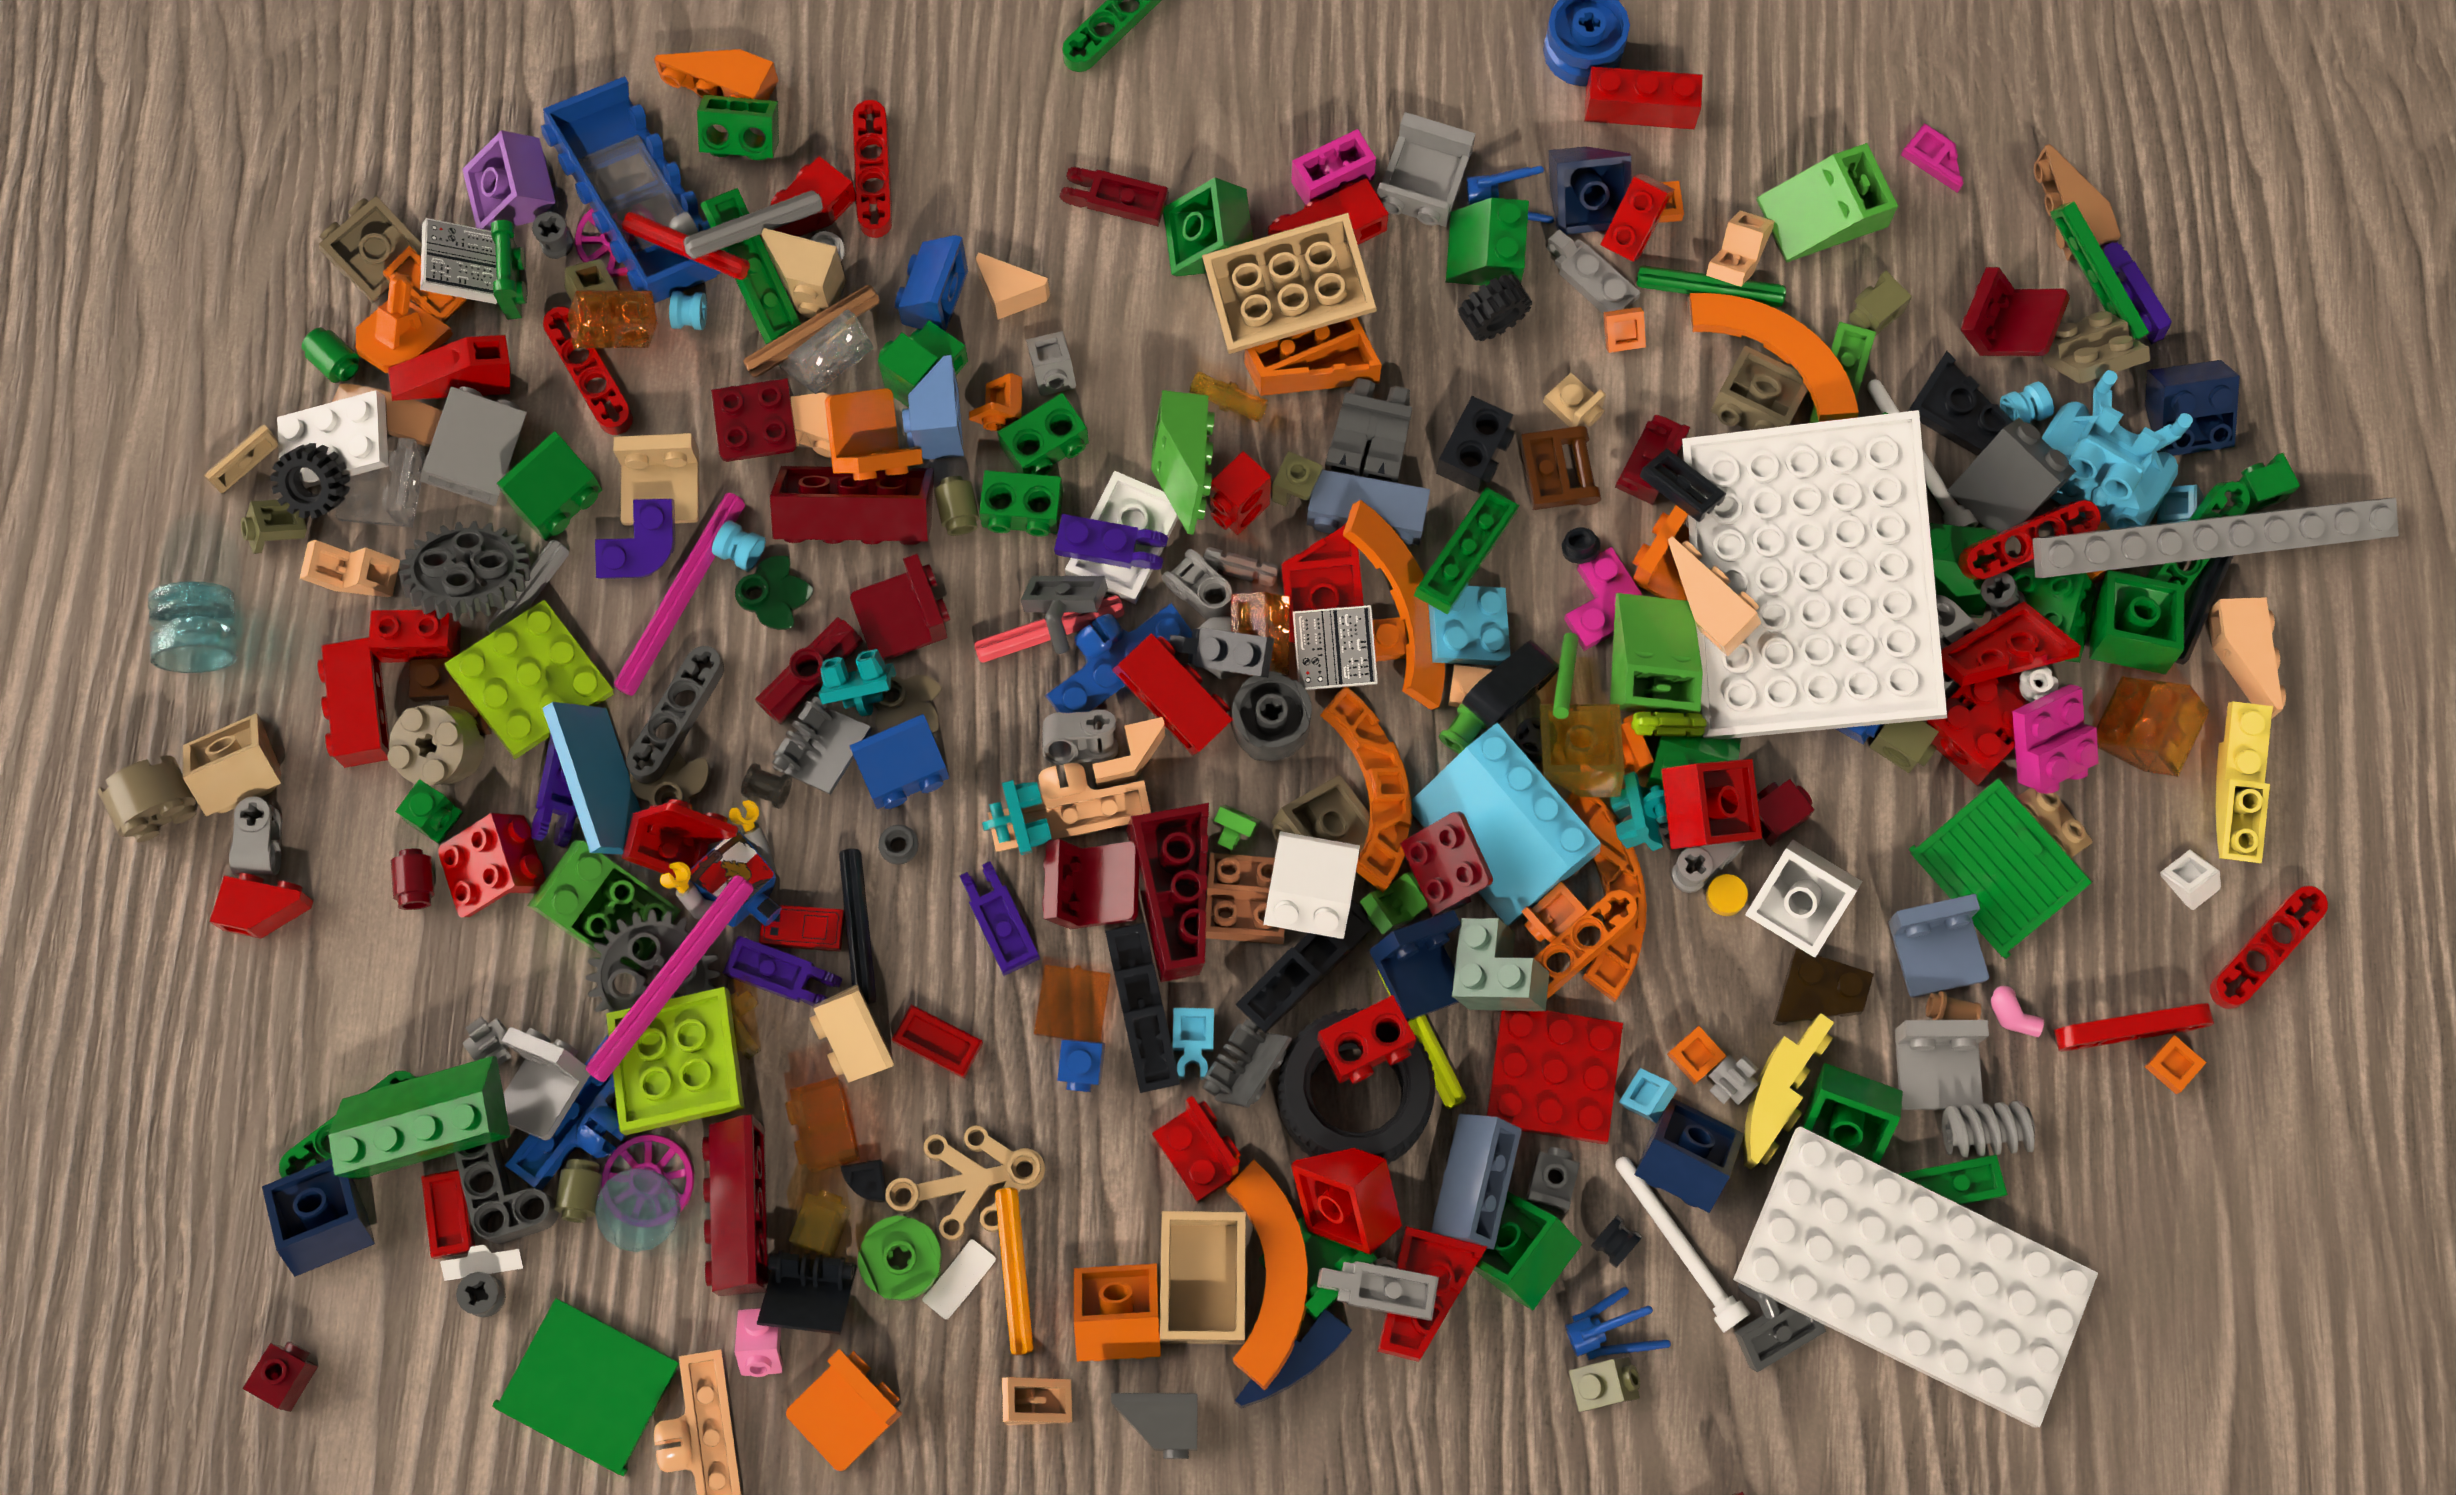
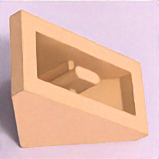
M978 252L975 258L978 275L998 320L1048 300L1050 296L1048 278Z
M1002 1378L1003 1422L1006 1425L1072 1422L1071 1379Z

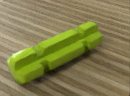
M1636 712L1631 722V728L1637 735H1652L1654 732V736H1685L1687 733V737H1701L1704 735L1705 728L1707 727V720L1699 713H1687L1684 717V713L1654 712L1651 716V712Z

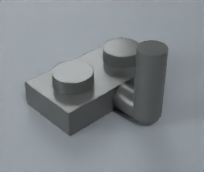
M1032 576L1021 598L1024 612H1041L1046 614L1045 621L1054 651L1057 654H1063L1070 648L1062 623L1064 612H1077L1080 614L1098 612L1108 587L1105 576Z
M1740 1283L1738 1284V1288L1742 1293L1758 1301L1764 1314L1734 1332L1749 1368L1756 1372L1761 1371L1826 1332L1824 1324L1783 1304L1778 1306L1777 1302L1770 1296Z

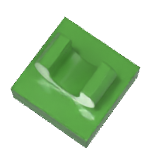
M1226 804L1220 806L1214 821L1224 825L1225 828L1217 844L1230 850L1236 849L1241 835L1254 836L1261 820Z

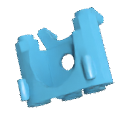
M2112 370L2106 371L2093 389V416H2090L2088 408L2084 404L2069 402L2059 408L2042 436V439L2052 449L2063 453L2068 459L2069 465L2076 470L2051 499L2061 505L2081 500L2093 502L2100 511V523L2106 521L2110 529L2149 525L2178 475V464L2175 457L2167 452L2157 453L2156 451L2180 439L2190 427L2193 418L2187 413H2182L2172 425L2168 424L2156 432L2147 427H2144L2140 434L2126 430L2118 423L2124 414L2112 408V390L2110 389L2118 379L2117 374ZM2079 512V515L2086 519L2085 513Z

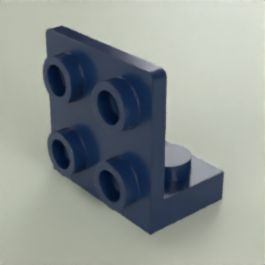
M1454 910L1392 931L1369 950L1390 994L1394 995L1407 1022L1459 1003L1452 997L1455 968L1443 946L1450 940L1448 934L1461 925Z

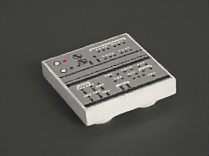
M425 218L422 224L420 290L496 304L497 300L493 295V282L497 280L496 249L491 237V231Z
M1371 605L1293 612L1298 682L1306 690L1378 684Z

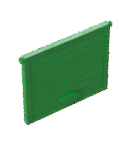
M2000 777L1918 847L1913 845L1908 849L1911 852L1910 854L1950 899L1976 894L1980 910L1972 917L1973 924L2004 959L2011 955L2009 951L2093 882Z
M555 1298L500 1401L496 1399L492 1407L624 1477L628 1471L625 1466L678 1369L679 1362Z

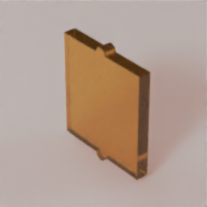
M1045 965L1034 1035L1101 1042L1111 974L1082 970L1079 965H1076L1074 969Z

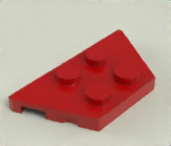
M1346 523L1338 530L1318 540L1303 552L1294 555L1281 564L1289 643L1295 645L1293 612L1364 606L1359 551L1352 542L1343 536Z

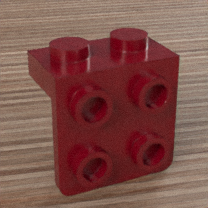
M1986 267L1980 283L1976 286L1975 295L1969 310L1963 318L1961 332L1979 356H2044L2051 348L2070 300V295L2063 288L2014 289L2000 267Z
M788 378L711 390L719 455L723 461L731 462L795 451L797 440L791 396L794 395Z
M918 553L903 558L906 573L858 589L850 595V600L868 649H878L884 661L948 638L944 622L950 621L943 598L935 601L931 588L937 586L930 564L922 566Z
M1460 811L1450 813L1400 842L1433 916L1465 906L1472 902L1470 896L1490 886L1493 882V876L1466 817Z
M1061 839L1046 842V856L1043 861L1045 871L1044 896L1042 898L1043 919L1071 930L1130 922L1137 918L1139 861L1135 843L1129 841L1079 848Z

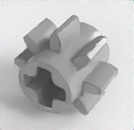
M481 1016L465 1027L470 1037L462 1043L474 1061L496 1056L498 1066H500L512 1057L507 1048L509 1046L501 1041L508 1030L498 1018L488 1023Z
M1729 1054L1709 1075L1716 1083L1709 1091L1723 1104L1731 1098L1739 1105L1760 1084L1752 1076L1758 1068L1745 1055L1737 1062Z

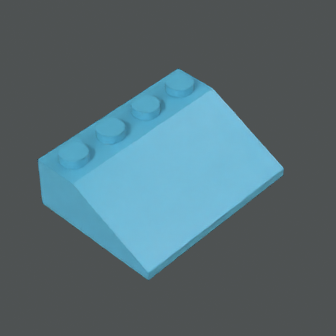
M1498 723L1494 724L1468 745L1411 800L1412 815L1423 828L1453 812L1460 811L1465 815L1493 876L1492 884L1478 893L1508 927L1524 915L1521 911L1526 906L1530 908L1535 906L1559 882L1567 880L1600 853L1601 842Z

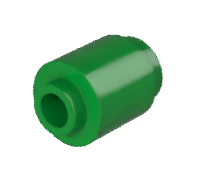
M319 327L312 330L304 338L301 348L305 352V358L331 382L348 381L357 373L358 354L333 331H326L324 328Z

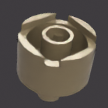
M423 705L408 708L402 713L392 728L387 755L388 762L405 779L416 784L420 779L428 785L454 784L471 776L478 769L485 750L484 738L480 736L476 726L478 723L475 718L459 707Z
M159 756L162 763L152 766L148 759L129 765L105 780L108 785L106 790L102 787L98 788L97 792L120 836H134L137 842H145L160 833L159 827L171 821L174 824L183 823L197 814L194 809L196 799L185 783L183 773L173 756Z

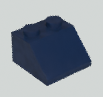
M1672 1098L1653 1130L1634 1175L1643 1179L1650 1186L1661 1188L1681 1198L1686 1204L1710 1213L1731 1176L1744 1133Z
M332 1158L262 1186L276 1251L294 1277L375 1244L368 1214L356 1184L352 1178L334 1175Z

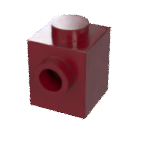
M1791 779L1780 786L1773 782L1757 794L1762 838L1770 847L1806 822L1815 810L1811 806L1813 802L1807 791L1799 785L1795 786Z
M290 1341L286 1343L285 1347L270 1343L242 1389L277 1409L291 1412L318 1366L307 1360L310 1352Z

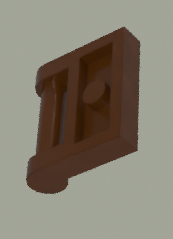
M1576 426L1521 434L1520 445L1533 510L1576 504L1587 506L1601 501L1599 487L1594 484L1586 444L1590 440L1587 427ZM1568 444L1572 446L1580 488L1570 489L1562 445Z

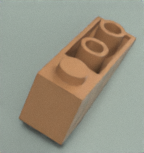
M2051 144L2045 145L2034 163V175L2037 182L2042 183L2045 192V208L2048 215L2051 216L2050 212L2060 205L2075 201L2101 249L2103 250L2108 243H2117L2121 234L2110 202ZM2056 226L2055 236L2058 247L2064 250L2067 261L2076 260Z

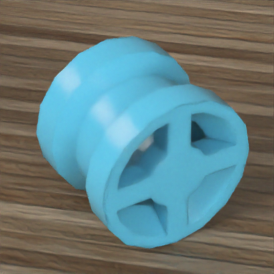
M681 291L672 292L669 318L673 329H681L686 325L692 326L694 330H704L707 319V299L705 293L695 292L692 296H688Z

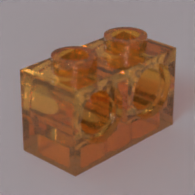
M576 291L568 313L573 348H649L658 325L652 291Z
M1268 592L1231 594V632L1274 638L1270 671L1289 675V597Z

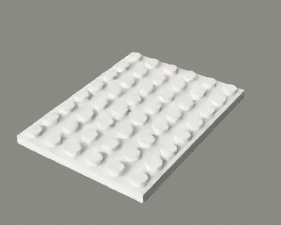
M1919 410L1682 439L1684 462L1726 493L1723 503L1719 506L1716 505L1710 514L1706 513L1701 522L1688 515L1689 541L1701 553L1702 558L1699 560L1709 570L1716 566L1731 581L1727 585L1737 595L1744 591L1758 604L1759 608L1756 612L1761 621V624L1729 656H1726L1699 631L1696 624L1703 671L1701 712L1703 718L1707 720V727L1705 728L1703 738L1730 739L1947 718Z

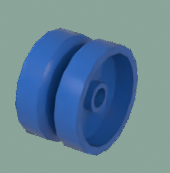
M1558 0L1551 10L1543 47L1546 64L1555 76L1568 84L1587 86L1591 66L1619 68L1630 27L1627 11L1619 0Z

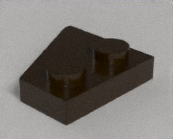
M1796 948L1792 954L1773 1024L1779 1026L1786 1025L1789 1022L1813 1021L1820 1013L1826 1017H1845L1861 1014L1866 1005L1874 973L1819 955L1813 957L1805 951Z

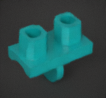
M878 649L858 654L855 660L858 670L853 672L847 671L843 658L836 657L825 660L820 668L823 681L819 692L821 703L827 704L843 700L845 709L856 707L862 717L872 714L873 703L884 700L882 692L890 690L891 677L896 676L893 663L885 664Z
M1635 771L1624 775L1626 787L1609 795L1611 807L1619 819L1632 814L1631 819L1615 826L1618 839L1627 849L1644 842L1652 851L1662 848L1663 843L1658 822H1667L1664 790L1659 785L1651 787L1650 790L1649 788L1639 785L1638 775Z
M1014 780L1004 782L1002 786L1010 815L1004 816L1001 802L990 804L989 807L993 819L982 823L983 830L990 831L995 829L999 843L1011 841L1007 826L1013 825L1021 856L1033 853V847L1052 840L1047 818L1025 824L1022 812L1024 808L1043 804L1038 783L1030 782L1015 785Z

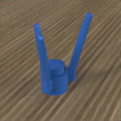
M1525 167L1494 175L1467 177L1468 204L1472 205L1491 197L1499 198L1498 183L1543 173L1544 167ZM1528 211V220L1545 223L1554 222L1553 216Z
M1627 1287L1619 1289L1585 1312L1572 1316L1573 1322L1565 1325L1575 1355L1579 1357L1586 1354L1588 1360L1605 1355L1669 1348L1671 1342L1669 1340H1653L1600 1346V1344L1607 1342L1606 1331L1635 1321L1653 1312L1651 1306H1645L1603 1323L1600 1322L1599 1318L1592 1319L1629 1293Z

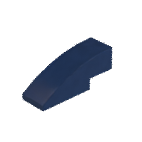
M1325 1309L1302 1341L1299 1343L1295 1340L1289 1358L1268 1388L1263 1390L1251 1379L1235 1399V1404L1242 1409L1265 1401L1289 1389L1314 1372L1332 1356L1351 1334L1352 1329Z

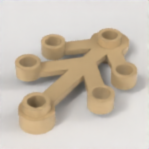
M978 1125L971 1126L964 1134V1142L967 1148L973 1152L984 1151L1002 1164L1001 1166L985 1169L949 1146L943 1136L934 1134L929 1136L924 1142L925 1154L933 1161H943L960 1172L961 1175L915 1184L908 1178H897L886 1189V1201L894 1211L907 1213L915 1209L919 1201L965 1191L951 1214L945 1216L939 1224V1231L946 1240L957 1241L964 1235L965 1222L989 1186L1005 1183L1003 1188H1016L1018 1194L1021 1190H1030L1038 1186L1045 1175V1164L1042 1157L1036 1151L1028 1148H1022L1013 1152L989 1137L983 1127ZM974 1132H981L984 1135L983 1143L978 1146L969 1143V1137ZM934 1141H941L944 1144L943 1151L938 1155L929 1152V1146ZM1022 1163H1029L1033 1167L1032 1173L1027 1177H1022L1017 1173V1169ZM904 1189L911 1192L910 1201L906 1204L898 1203L896 1200L898 1192ZM995 1200L992 1206L984 1208L980 1214V1223L988 1232L999 1231L998 1224L988 1226L985 1223V1217L988 1213L997 1212ZM950 1221H956L960 1225V1229L955 1235L945 1233V1225Z

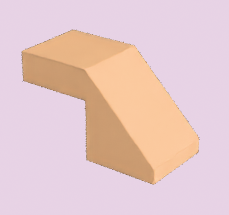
M1740 210L1728 222L1722 249L1709 262L1706 276L1742 287L1753 275L1773 230L1775 221Z
M313 540L307 544L300 579L338 592L391 597L393 596L400 560L366 547L350 553L318 540Z
M1163 717L1124 726L1130 756L1092 764L1097 790L1134 782L1138 779L1165 737Z

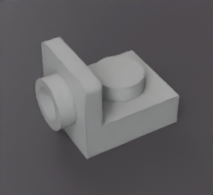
M1063 331L1026 339L1041 396L1076 387L1072 362Z

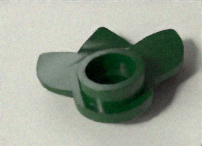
M772 556L763 560L754 574L747 575L738 582L735 588V598L741 608L749 612H755L762 625L771 629L787 630L794 627V618L791 610L803 606L811 598L814 590L806 581L789 575V556ZM758 589L762 591V595L758 599L749 598V593L752 590Z

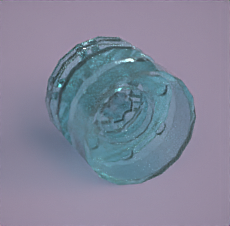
M208 582L171 583L157 587L148 593V609L150 610L148 623L154 628L149 636L150 662L157 668L179 673L216 671L235 663L237 660L236 631L230 627L235 621V611L233 610L235 604L234 593L227 587Z

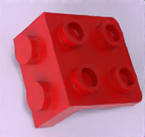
M671 799L668 803L651 805L648 809L633 813L621 859L663 874L670 873L676 878L675 872L670 869L669 864L683 862L691 869L706 856L709 844L736 837L738 827L727 823L728 818L723 815L710 812L702 814L692 810L693 805L686 801Z
M490 813L441 844L438 849V855L454 905L460 917H471L508 893H536L546 880L543 865L539 860L531 837V829L525 815Z

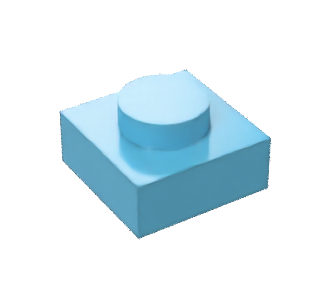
M1640 1068L1619 1103L1627 1110L1657 1123L1676 1093L1677 1088L1670 1081Z

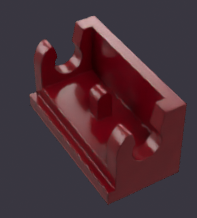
M1654 415L1652 421L1647 422L1615 488L1653 505L1659 491L1640 477L1642 468L1666 448L1678 456L1683 447L1682 439L1687 438L1690 427L1685 424L1676 423L1666 417Z

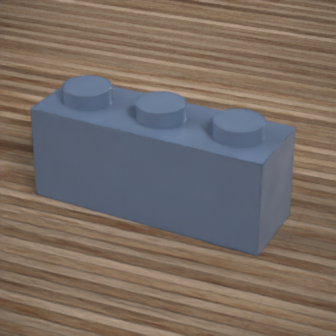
M1322 470L1310 497L1307 525L1313 526L1315 530L1323 533H1333L1347 523L1352 504L1362 500L1393 528L1407 547L1412 546V544L1420 546L1430 489Z
M1459 1114L1446 1170L1443 1175L1437 1208L1434 1213L1431 1233L1486 1246V1249L1494 1250L1521 1136V1128L1498 1117Z

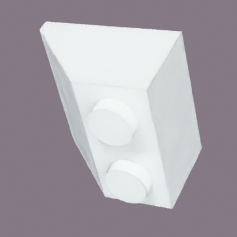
M1280 831L1263 925L1344 939L1360 845Z
M1792 840L1745 915L1811 956L1816 957L1863 881L1795 840Z

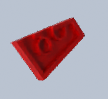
M2023 601L1941 650L1943 672L1963 687L2079 657L2081 645Z
M1406 1226L1395 1269L1439 1277L1432 1320L1428 1321L1386 1312L1377 1352L1419 1362L1487 1247Z

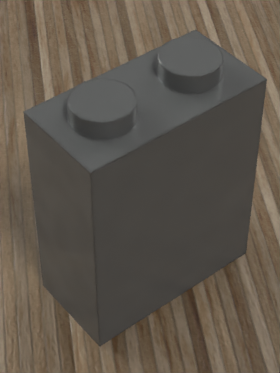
M2018 418L1998 433L1947 492L1965 509H1969L1986 529L1996 530L1997 534L2032 519L2076 470L2069 465V461L2063 453L2052 449L2040 437V433L2033 425Z

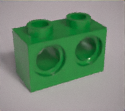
M713 95L703 96L697 109L699 152L710 153L716 157H727L729 155L747 156L752 160H764L774 157L779 144L778 101ZM713 125H721L727 132H720ZM750 128H758L764 135L754 134Z
M1063 393L998 431L1000 447L1017 472L1025 474L1046 475L1052 470L1055 463L1065 457L1070 459L1079 455L1085 449L1086 444L1089 443L1087 427ZM1059 426H1066L1071 429L1065 435L1053 433V430ZM1026 446L1038 448V451L1032 455H1025L1020 452Z
M984 470L979 510L982 527L988 528V530L995 533H1008L1010 530L1026 531L1029 535L1038 537L1047 536L1049 533L1058 534L1063 498L1062 478L1060 476ZM1007 499L1011 501V504L1005 509L993 507L997 500ZM1038 502L1050 505L1044 512L1031 510V507Z

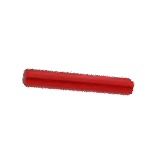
M633 212L625 214L624 221L622 222V229L733 278L744 280L747 277V272L750 269V263L747 260L721 249L692 259L687 255L683 240L688 235Z

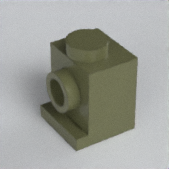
M601 259L565 267L564 288L579 314L581 325L617 316L619 291Z
M1886 270L1880 275L1874 288L1872 286L1867 287L1855 299L1854 302L1857 306L1849 314V320L1852 325L1875 331L1877 335L1905 312L1912 296Z

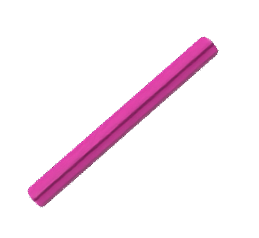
M729 492L724 495L615 680L614 686L620 692L630 696L636 693L714 560L715 555L712 553V546L717 533L728 520L736 522L744 509L745 503L739 496Z
M739 875L731 879L586 1065L585 1070L600 1082H605L751 895L754 890L751 883Z

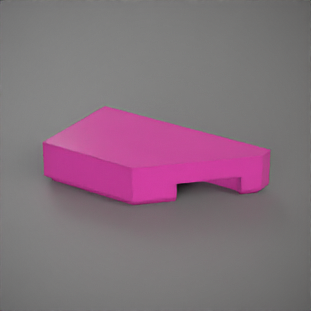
M1924 123L1904 148L1901 156L1958 193L1964 182L1963 177L1960 176L1957 163L1956 144Z

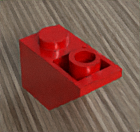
M240 873L239 878L224 875L209 922L222 931L262 939L310 910L314 901L302 892V886L291 882L279 881L277 886L263 884V878L252 874Z

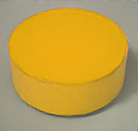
M1723 874L1716 877L1706 891L1708 906L1713 912L1722 916L1737 914L1744 907L1748 899V890L1745 883L1739 877L1731 874Z

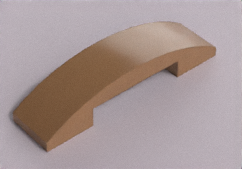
M340 383L332 402L377 390L385 395L387 434L430 448L443 410L416 400L392 401L391 392Z

